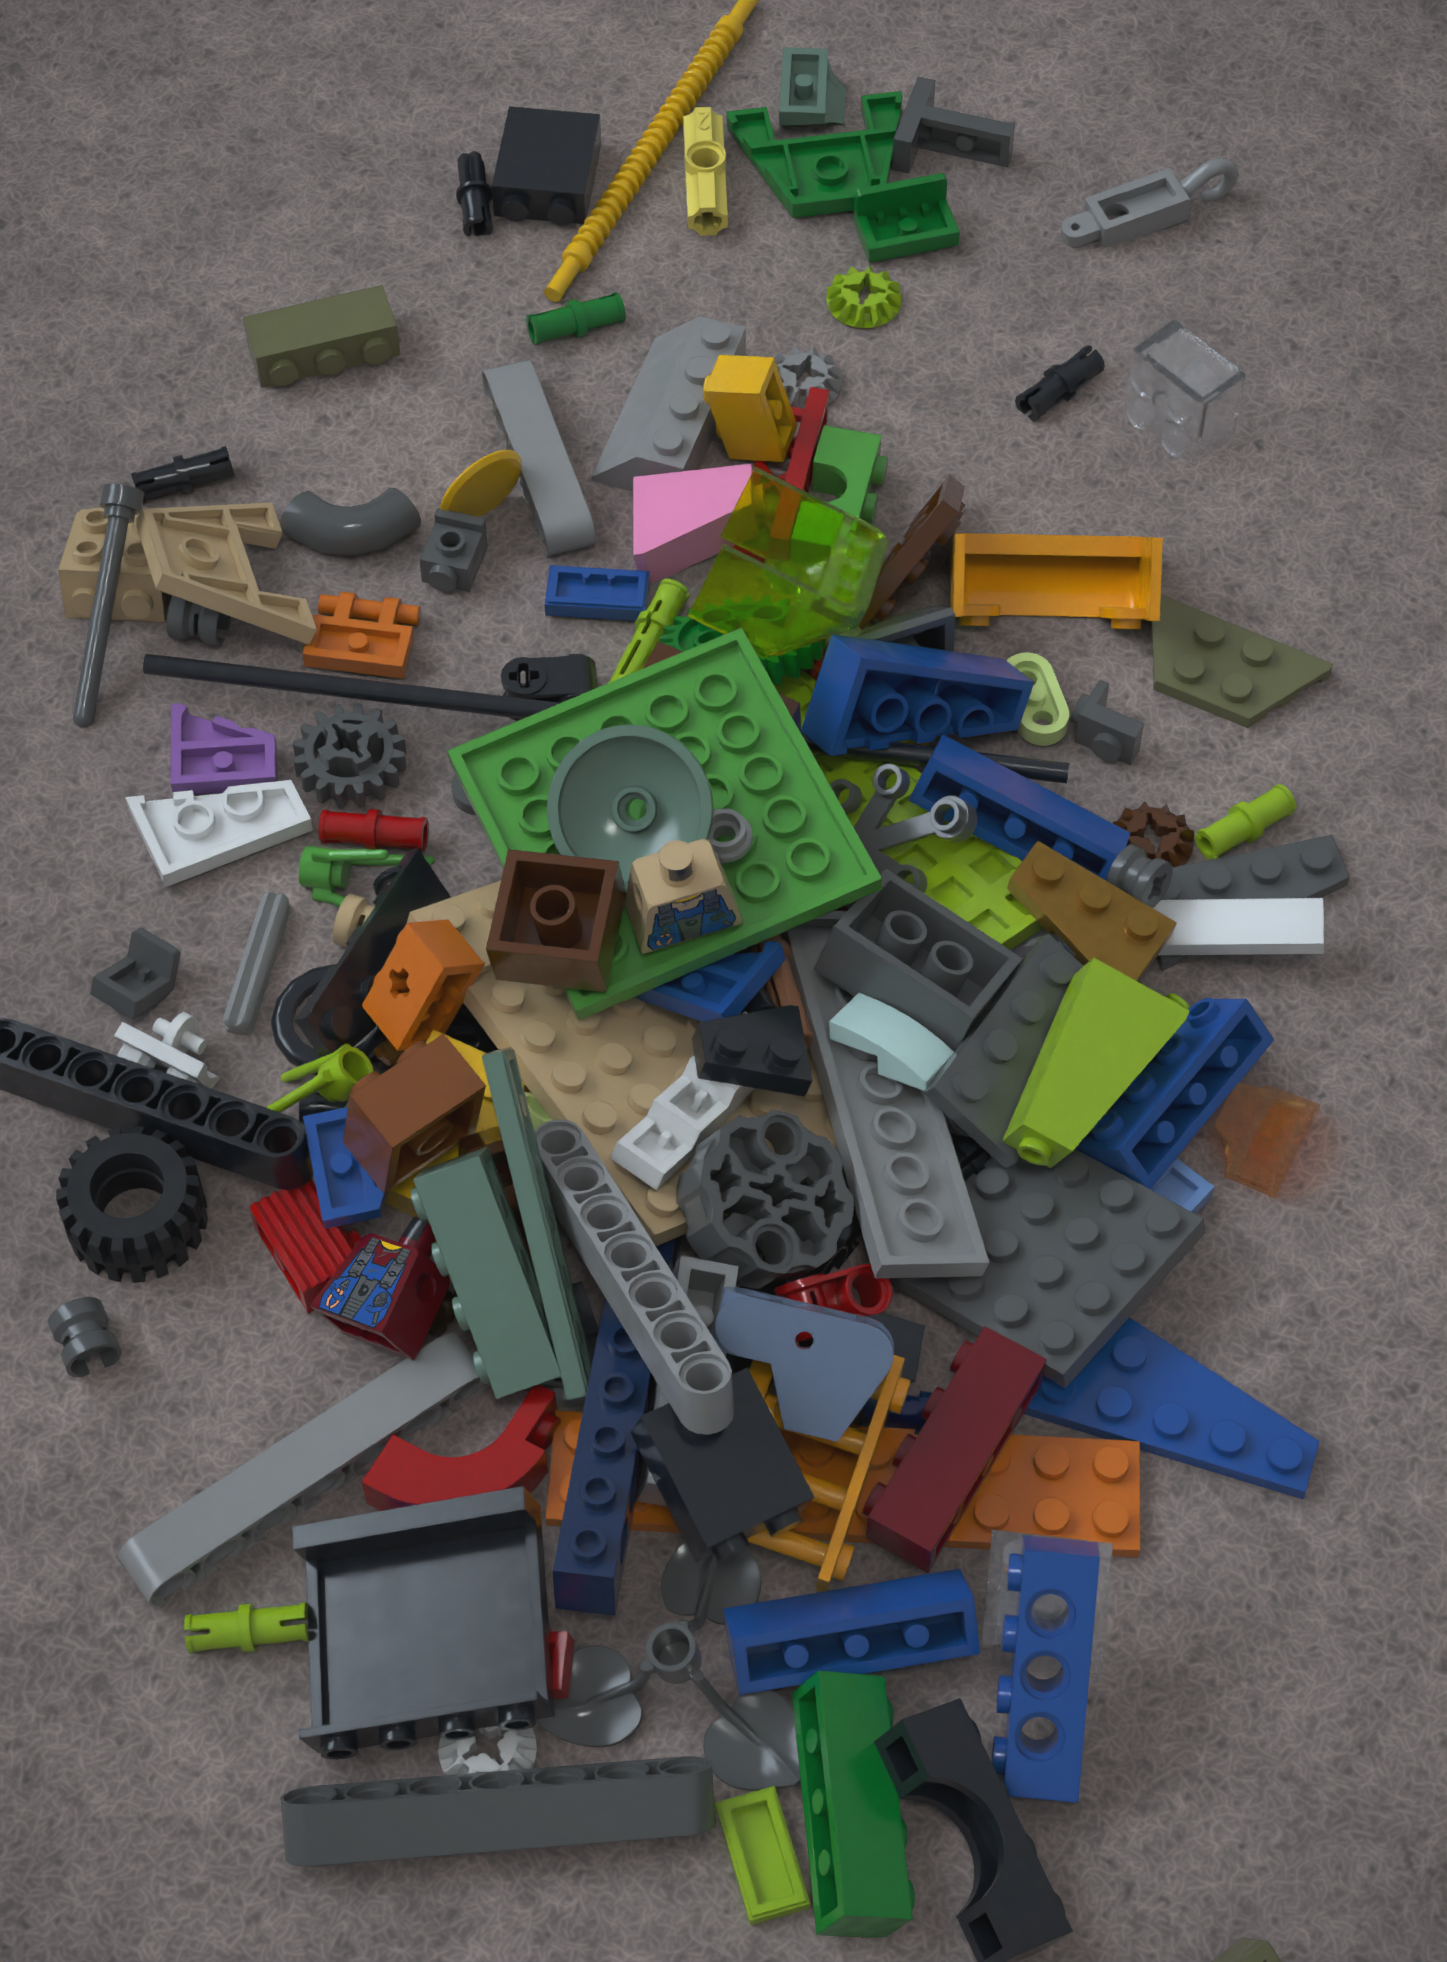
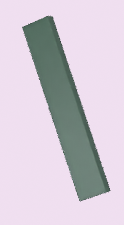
M508 1047L489 1052L482 1056L566 1398L571 1400L586 1396L592 1362L515 1051Z

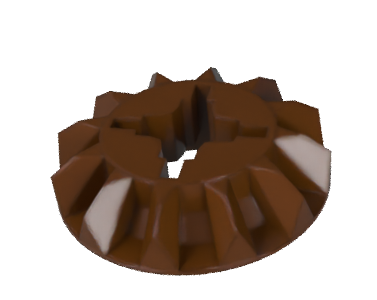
M1146 801L1138 809L1131 810L1125 807L1121 817L1117 821H1113V824L1131 833L1126 847L1130 844H1135L1144 849L1147 857L1152 860L1162 858L1173 867L1186 865L1192 855L1194 831L1190 830L1187 826L1185 814L1175 815L1171 813L1167 803L1161 808L1149 807ZM1147 825H1150L1151 830H1154L1157 837H1161L1157 852H1155L1154 845H1151L1150 840L1144 838Z

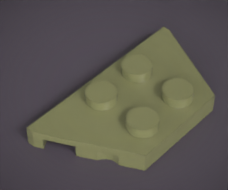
M1161 595L1160 621H1151L1153 690L1246 728L1265 718L1271 709L1283 707L1296 699L1299 692L1319 681L1322 683L1327 680L1332 671L1333 664L1163 595Z

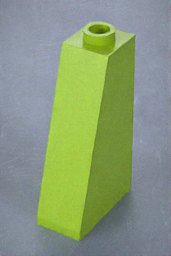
M1093 957L1074 974L1069 982L1002 1142L1017 1149V1153L1024 1160L1032 1164L1046 1165L1052 1168L1079 1145L1185 1022L1190 1010Z

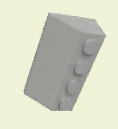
M699 316L656 337L593 472L591 481L633 491V477L699 470L716 433V422L711 408L705 403L703 398L704 381L707 375H711L719 355L746 356V327Z

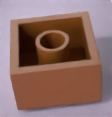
M444 1034L428 1044L425 1041L413 1044L401 1054L397 1060L398 1064L381 1075L378 1071L367 1074L350 1091L343 1143L384 1194L458 1145L459 1138L476 1132L486 1085Z

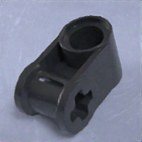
M569 654L559 657L515 658L506 663L501 673V683L505 690L502 696L562 703L598 688L595 661L583 654ZM522 671H525V683H521L520 673ZM511 718V719H513V720H515V721L521 720V719H518V718Z

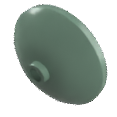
M619 725L605 728L589 735L575 745L561 761L554 774L547 802L549 828L559 853L568 856L619 861L626 892L632 862L638 858L660 852L664 844L673 840L690 843L700 839H708L714 814L711 786L705 770L696 756L673 736L658 729L640 725ZM639 798L646 804V814L643 818L636 820L630 815L629 807L632 801Z

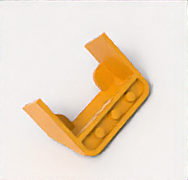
M954 533L949 539V607L952 608L955 617H959V625L990 626V616L1014 615L1111 618V628L1141 629L1142 619L1160 621L1163 538Z

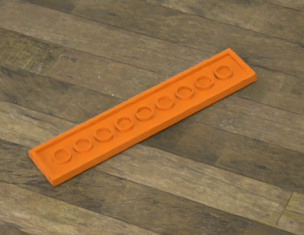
M555 1410V1416L561 1419V1423L553 1434L545 1517L546 1526L561 1527L583 1412ZM860 1426L856 1429L867 1433L869 1427ZM883 1428L845 1542L873 1543L866 1539L868 1516L862 1513L864 1505L878 1482L887 1485L897 1470L892 1465V1461L907 1434L917 1437L921 1431L920 1429ZM780 1429L801 1472L846 1488L849 1487L859 1455ZM1012 1434L945 1547L1022 1551L1024 1535L1097 1542L1100 1556L1139 1558L1140 1441ZM635 1501L631 1530L681 1533L668 1507ZM811 1501L804 1511L800 1513L803 1522L789 1531L820 1541H830L840 1511Z

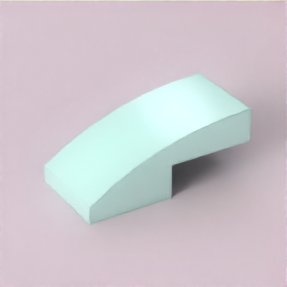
M858 993L829 1021L830 1040L877 1056L879 1075L923 1091L928 1088L954 1053L941 1039L909 1016L877 999Z

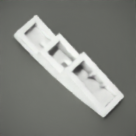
M692 1056L683 1075L654 1099L647 1116L617 1141L610 1158L657 1191L694 1155L695 1146L719 1129L754 1088L699 1079L697 1077L695 1057Z

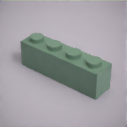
M487 1146L423 1169L413 1179L416 1188L411 1189L413 1206L419 1219L422 1222L429 1220L437 1241L432 1243L433 1258L440 1274L443 1277L450 1275L457 1297L452 1299L453 1310L463 1331L470 1329L478 1349V1351L473 1352V1361L482 1384H491L495 1397L498 1399L561 1377L535 1269L489 1147Z

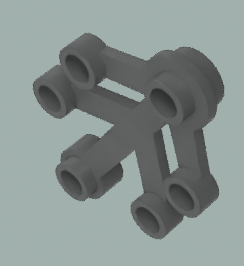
M884 764L876 770L873 776V786L876 791L858 819L854 829L879 874L888 869L903 880L908 875L914 874L915 881L913 886L924 893L928 882L923 871L912 865H902L881 851L936 834L953 843L965 841L976 829L977 813L971 804L959 797L946 796L938 800L932 806L929 813L880 828L895 801L905 795L910 785L909 775L906 771L894 764ZM896 773V784L887 790L886 781L888 777ZM837 779L830 784L838 800L840 793L845 789H849L848 800L841 804L846 815L855 812L862 802V792L857 785L845 779ZM953 808V820L949 824L943 825L945 814ZM855 901L845 906L850 909Z

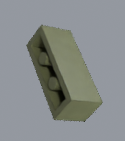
M383 285L243 317L248 349L261 388L272 385L288 386L298 379L319 374L326 376L335 375L344 368L366 363L378 365L386 362L391 357L400 356L397 324Z

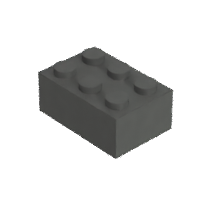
M885 869L880 874L882 877V890L857 900L834 925L814 970L853 996L861 993L904 1013L927 1028L955 1052L1018 968L1023 958L888 869Z

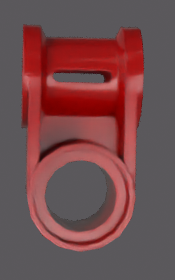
M861 1264L826 1275L820 1273L774 1288L775 1295L860 1316L876 1315L885 1311L892 1298V1286L889 1278H874L871 1264ZM851 1286H853L860 1295V1305L855 1301V1299L852 1296ZM800 1332L796 1336V1341L799 1343L813 1340L812 1335L808 1332Z

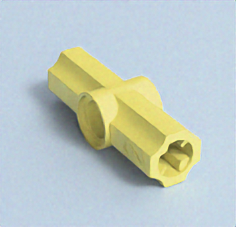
M695 107L692 113L683 117L688 228L698 232L699 236L717 235L720 230L728 227L723 115L715 113L711 107Z

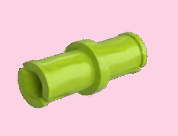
M1277 784L1271 790L1248 803L1245 801L1236 803L1229 808L1228 815L1197 831V834H1195L1197 848L1206 859L1211 860L1219 858L1220 855L1244 841L1253 843L1263 836L1264 829L1284 817L1294 814V811L1297 809L1295 798L1286 786Z
M307 1602L256 1609L253 1603L240 1604L236 1611L198 1615L186 1614L184 1630H210L209 1634L185 1636L187 1651L189 1654H193L197 1651L241 1647L242 1652L247 1653L256 1652L258 1645L294 1641L309 1642L308 1625H285L288 1621L308 1620Z

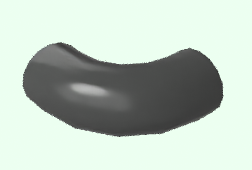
M391 487L366 504L351 507L332 505L313 492H302L295 496L287 505L281 518L282 531L293 540L324 554L351 557L383 551L406 538L421 526L420 514L412 501L403 492Z

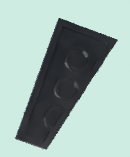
M419 848L405 853L397 865L400 870L390 884L383 886L373 901L376 906L364 924L356 927L346 942L348 948L338 963L330 966L294 1020L320 1058L335 1052L344 1044L354 1047L377 1026L362 1007V1004L373 986L375 976L383 968L394 948L397 936L405 928L409 913L451 898Z

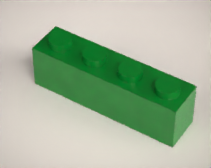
M817 1671L792 1692L816 1935L861 1938L887 1937L913 1920L912 1911L915 1903L914 1887L911 1881L908 1880L905 1855L908 1838L907 1826L901 1818L898 1792L874 1743L875 1740L892 1727L893 1707L887 1699L884 1676Z

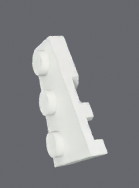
M292 780L228 786L223 793L194 796L193 790L173 792L172 799L146 801L144 795L125 797L130 814L165 887L313 831L311 818Z

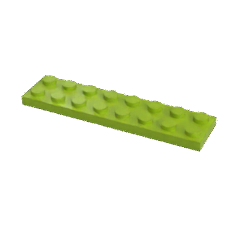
M799 668L800 677L795 678L784 675L781 677L782 684H774L778 693L800 702L802 728L816 681L803 669ZM813 754L829 784L837 779H845L860 788L862 792L861 805L855 812L847 814L853 827L876 791L873 786V776L876 770L884 764H894L906 771L909 775L910 785L905 795L895 801L880 828L929 813V811L908 801L922 774L914 766ZM896 773L888 777L886 781L887 790L896 784ZM845 789L840 793V804L848 800L849 789ZM943 819V825L950 823ZM936 834L881 851L902 865H912L923 871L928 882L924 894L1009 950H1012L1043 928L1007 889L1011 876L1022 861L1018 857L1001 850L973 834L965 841L959 843L949 842ZM914 874L908 875L904 881L913 886L915 881Z

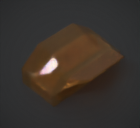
M1239 1082L1229 1094L1213 1126L1226 1155L1224 1177L1276 1199L1319 1112L1320 1104L1269 1085L1259 1088Z

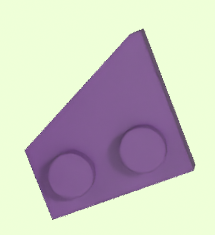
M180 703L171 704L170 784L172 793L193 790L194 795L223 793L228 786L278 781L275 735L255 728H241L234 721L215 716L213 721H209L189 714L186 705Z

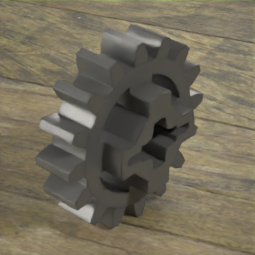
M356 703L352 713H345L343 707L338 704L334 707V716L328 718L319 711L315 713L317 726L303 724L300 727L302 739L294 740L295 773L296 777H301L302 787L305 792L316 789L319 803L323 804L332 796L336 797L337 806L340 809L345 807L348 799H355L357 805L362 808L366 804L365 796L372 794L381 801L385 798L384 785L397 788L400 784L398 772L406 771L407 768L404 735L398 734L397 722L394 719L383 723L382 710L377 708L368 716L363 714L362 704Z

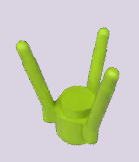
M344 1044L329 1055L283 1073L280 1078L281 1081L286 1083L299 1080L317 1072L318 1075L266 1108L281 1113L316 1091H319L329 1101L343 1102L348 1100L349 1102L352 1087L361 1078L374 1072L373 1066L369 1058L362 1051L351 1047L349 1044Z

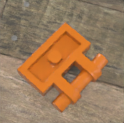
M341 591L339 596L321 594L318 602V613L325 615L313 614L317 631L311 644H305L302 653L304 666L404 679L414 642L413 626L399 624L418 626L421 619V606L402 604V599L385 597L384 601L359 599L357 593ZM355 618H358V619H366V620H374V621H378V622L365 621V620H357V619H355Z

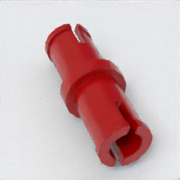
M324 809L319 818L318 835L320 843L364 845L365 849L379 850L381 846L407 849L419 848L420 851H425L429 838V821L427 817L383 815L380 809H369L367 814L335 812Z

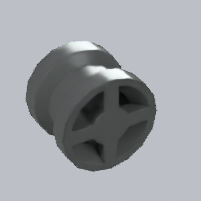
M1130 844L1117 855L1108 872L1107 882L1154 908L1167 892L1173 875V866L1162 858L1154 860L1148 858L1144 849L1135 844Z

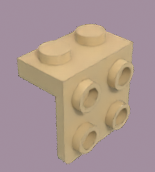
M104 508L83 509L75 515L58 569L66 618H91L108 519L103 517ZM140 514L135 515L134 523H128L111 620L166 622L168 611L167 593L155 588L136 526Z

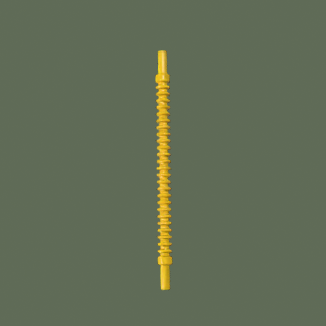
M738 0L729 15H724L719 19L714 30L709 34V38L705 40L704 46L699 49L698 54L693 58V62L688 65L687 71L682 74V78L676 83V88L672 89L670 96L665 100V104L660 107L659 113L654 116L653 121L648 125V130L644 131L642 138L636 143V147L631 150V155L625 159V164L619 168V173H616L613 181L609 183L607 190L603 192L602 199L597 201L596 208L591 210L590 216L584 220V225L578 229V234L572 238V243H569L562 253L563 263L544 290L545 296L550 301L559 302L577 274L588 269L593 261V257L598 253V248L603 246L604 239L609 237L610 230L615 228L616 221L621 219L622 213L627 210L628 204L633 201L634 195L639 192V187L645 183V178L650 175L651 169L656 166L657 161L662 157V152L666 151L668 144L672 142L674 135L678 133L679 127L683 125V117L689 115L690 110L696 106V101H699L702 93L707 89V85L712 82L713 76L718 73V68L723 65L724 60L729 56V52L733 50L734 44L743 35V24L759 0Z

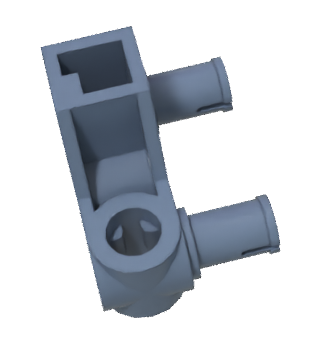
M726 1286L723 1289L713 1338L721 1351L771 1364L785 1430L837 1442L892 1366L894 1341L890 1331L883 1323L869 1317L744 1288ZM800 1332H808L812 1335L813 1343L809 1347H801L797 1343L796 1336Z

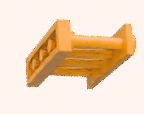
M894 1355L892 1366L886 1378L882 1380L870 1398L878 1400L867 1433L848 1427L836 1442L786 1430L859 1455L848 1488L802 1472L814 1495L812 1501L840 1511L829 1544L792 1531L771 1537L767 1529L747 1538L752 1544L821 1567L816 1585V1591L818 1592L828 1591L832 1578L841 1581L845 1579L855 1546L846 1544L845 1540L888 1413L889 1411L901 1413L911 1380L901 1377L905 1358ZM753 1360L749 1371L777 1426L785 1430L778 1397L770 1394L774 1385L771 1364Z

